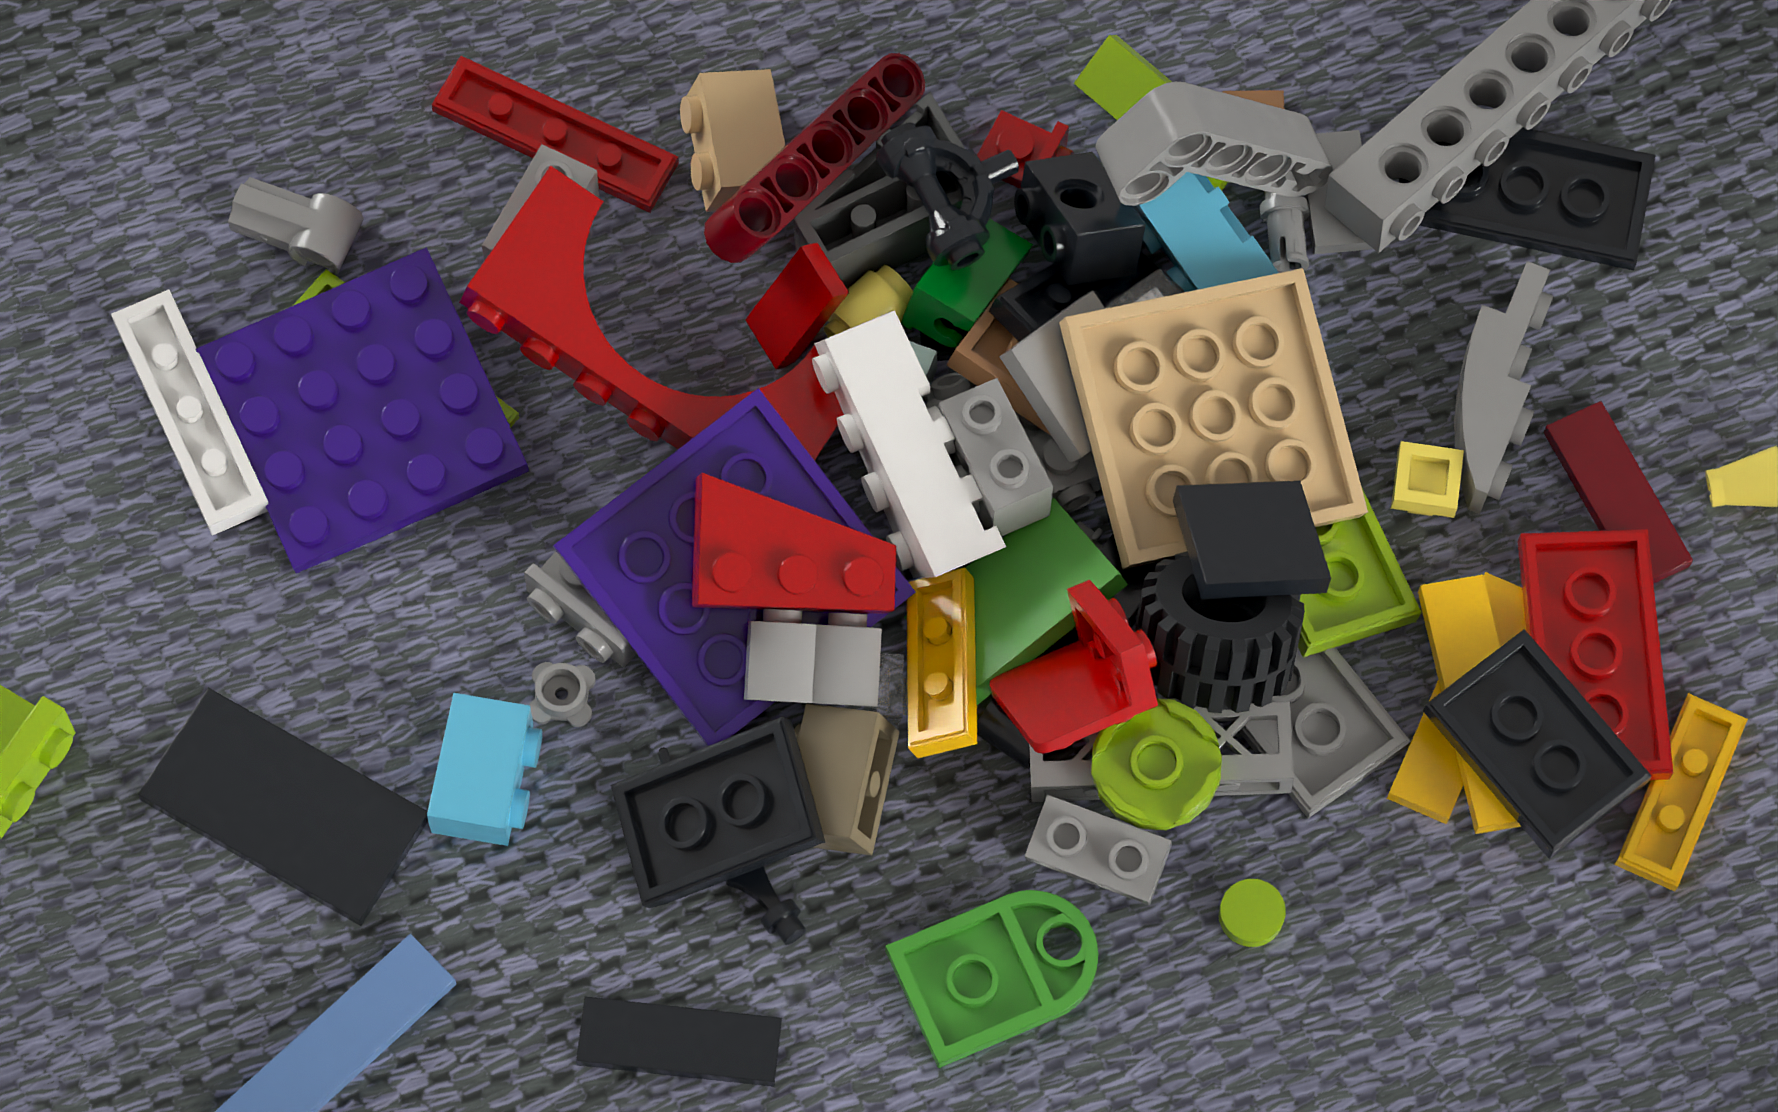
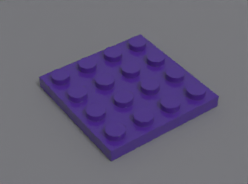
M427 247L195 349L202 358L269 504L265 507L295 573L375 541L529 472L528 464Z
M759 388L552 546L610 622L624 636L634 653L707 746L730 738L776 701L744 700L748 622L763 621V610L692 607L696 477L701 473H705L872 536ZM897 567L895 573L894 609L916 593ZM803 611L802 624L828 625V613L846 612ZM889 613L850 614L867 615V627L871 628Z

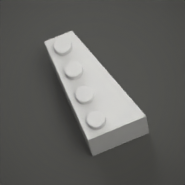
M895 310L814 343L819 356L812 358L814 371L825 393L829 394L834 391L844 413V415L837 418L839 431L848 450L851 453L859 450L869 474L861 477L863 488L872 508L876 512L884 509L893 531L892 534L886 536V541L896 545V565L898 569L903 571L909 568L913 578L937 577L1005 548L1006 545L997 526L984 531L976 514L980 512L979 501L982 500L983 496L973 475H967L961 465L954 467L949 455L955 453V437L945 416L942 415L935 405L927 408L922 399V396L930 393V384Z

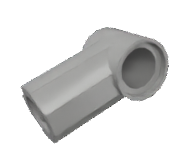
M249 177L244 184H240L235 194L228 224L233 232L286 250L290 257L300 265L305 266L307 261L326 267L331 273L337 275L364 217L355 206L336 196L317 193L310 199Z

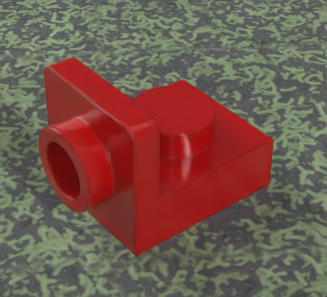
M1001 110L977 156L980 161H983L1001 152L1010 150L1018 162L1019 172L1002 179V181L1021 188L1026 161L1072 155L1074 151L1067 148L1068 125L1057 121L1052 132H1049Z

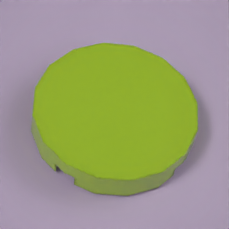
M1157 699L1158 706L1137 714L1124 723L1114 724L1100 730L1093 743L1091 776L1099 799L1116 818L1140 829L1168 830L1191 822L1209 806L1220 784L1222 755L1214 729L1196 710L1175 700Z

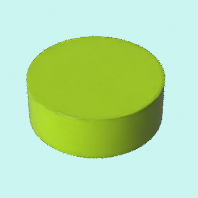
M1244 879L1233 884L1225 892L1219 907V922L1224 933L1235 943L1246 947H1258L1271 942L1279 934L1286 915L1285 903L1280 892L1270 883L1260 879Z

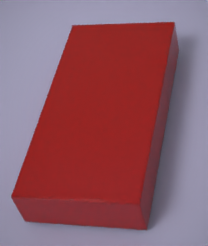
M819 244L804 245L798 249L745 321L775 369L784 368L798 359L846 298L849 291Z

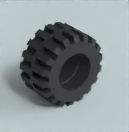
M1187 551L1175 554L1174 560L1164 559L1156 564L1155 572H1149L1144 580L1135 632L1143 630L1154 649L1157 665L1150 668L1153 685L1158 686L1157 693L1167 699L1176 698L1182 704L1192 709L1197 706L1207 708L1208 712L1222 713V710L1230 709L1235 713L1249 711L1250 703H1254L1257 707H1263L1272 703V697L1281 696L1287 689L1288 681H1291L1305 613L1304 603L1300 602L1301 594L1201 599Z

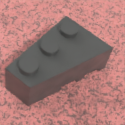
M931 92L916 104L917 110L902 123L912 122L916 127H931L938 140L948 141L965 149ZM890 129L876 141V148L853 169L849 167L845 169L793 219L796 252L801 246L818 243L847 289L869 270L876 273L884 265L895 269L928 253L926 249V235L930 233V216L915 189L897 177L890 178L883 172L876 159L878 151L883 147L881 140ZM936 171V177L951 204L960 209L962 194L959 185L948 174Z

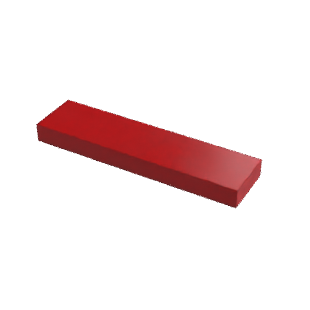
M460 56L432 103L433 112L531 158H534L541 144L596 169L600 190L651 213L679 164L678 156L463 56Z

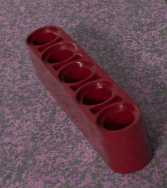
M890 53L882 57L851 84L710 215L705 223L704 235L711 251L721 260L730 263H741L777 235L922 97L925 92L926 82L918 64L906 55Z

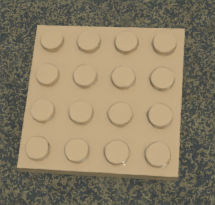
M1303 268L1067 316L1059 322L1122 569L1160 562L1164 559H1173L1175 554L1187 551L1172 501L1177 485L1300 480L1315 527L1359 518L1368 513Z

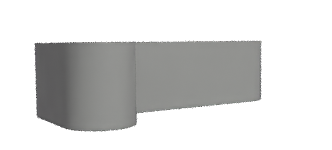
M1175 81L1154 88L1109 127L1097 140L1095 146L1120 202L1132 206L1144 204L1157 198L1186 172L1287 197H1299L1312 193L1328 182V175L1333 171V167L1307 116L1186 82Z

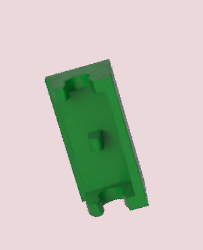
M989 218L986 228L990 238L982 246L985 251L984 255L973 264L959 270H951L949 265L935 266L933 263L915 286L901 320V325L910 330L914 327L940 344L956 348L963 340V336L956 330L945 326L940 318H944L955 327L969 332L1020 263L1026 259L1033 244Z

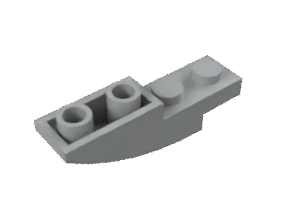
M1529 261L1526 262L1506 314L1485 305L1481 306L1463 358L1458 381L1454 430L1455 449L1464 450L1460 484L1468 510L1480 514L1487 496L1497 500L1500 499L1513 467L1512 464L1501 461L1509 442L1521 446L1535 412L1523 407L1531 385L1521 382L1520 379L1532 348L1521 343L1528 326L1540 331L1554 296L1542 292L1550 269Z

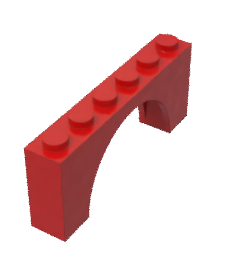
M550 166L467 285L459 303L468 308V317L482 329L493 334H498L502 331L522 344L520 351L534 364L547 370H552L553 367H556L574 379V388L589 401L601 406L608 402L628 416L626 419L628 425L641 436L651 441H658L661 438L676 449H679L754 391L719 397L693 395L673 390L654 382L638 372L614 350L597 325L589 305L584 282L585 245L593 220L604 201ZM815 345L795 368L778 380L759 388L814 461L838 426L837 418L844 415L835 392L826 394L818 381L812 364V358L819 356Z

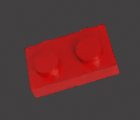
M1090 579L1067 589L1079 641L1006 671L990 681L993 698L1037 753L1044 754L1064 749L1077 740L1114 724L1124 723L1135 715L1158 706L1150 668L1157 665V659L1149 638L1143 630L1134 632L1129 626L1125 612L1116 598L1107 600Z

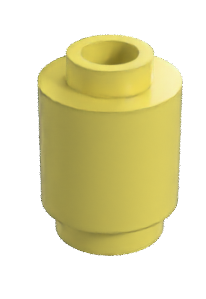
M887 265L882 266L876 273L869 270L847 289L849 294L828 319L829 323L824 326V331L829 338L894 310L901 323L913 290L894 269Z

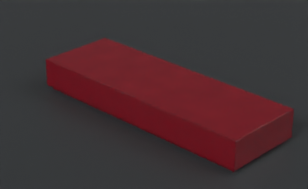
M1602 401L1546 425L1543 433L1599 531L1648 529L1653 583L1690 567L1693 562L1690 553Z

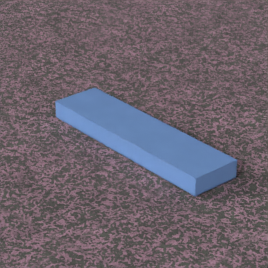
M409 934L215 1112H318L456 985L455 979Z

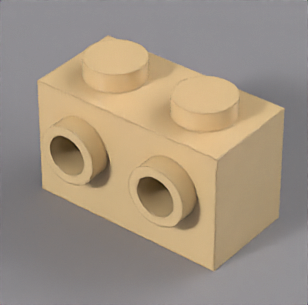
M771 69L699 73L687 96H684L681 100V125L686 134L691 133L695 152L691 159L692 183L697 191L702 190L705 211L714 212L785 147Z

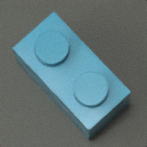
M453 693L427 812L431 833L508 846L512 827L523 829L530 797L529 790L520 789L524 767L536 768L542 743V729L533 728L532 712L529 705Z

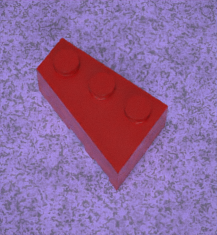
M701 473L696 477L692 607L886 614L894 611L896 545L705 473Z

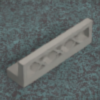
M1272 702L1263 707H1257L1254 703H1250L1249 711L1235 713L1231 709L1222 710V713L1208 712L1207 708L1197 706L1194 708L1214 729L1220 751L1226 745L1236 754L1222 755L1221 779L1214 796L1291 793L1294 781L1290 702ZM1277 720L1278 753L1251 754L1233 737L1248 721ZM1235 721L1226 731L1216 723ZM1099 732L1096 735L1091 734L1082 738L1087 744L1072 760L1043 761V754L1035 752L1030 746L1032 802H1045L1047 795L1064 801L1100 800L1091 776L1092 760H1086L1092 754L1093 743Z

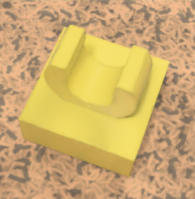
M1401 441L1397 452L1391 509L1426 516L1437 515L1454 518L1458 507L1464 450Z

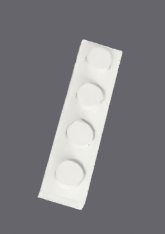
M170 290L112 313L111 316L211 535L268 512L265 507L269 504L202 358L195 350V343Z

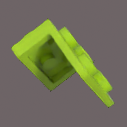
M0 685V839H2L12 823L17 822L26 813L34 799L36 789L50 769L57 767L65 758L76 734L65 709L45 696H42L38 703L33 705Z

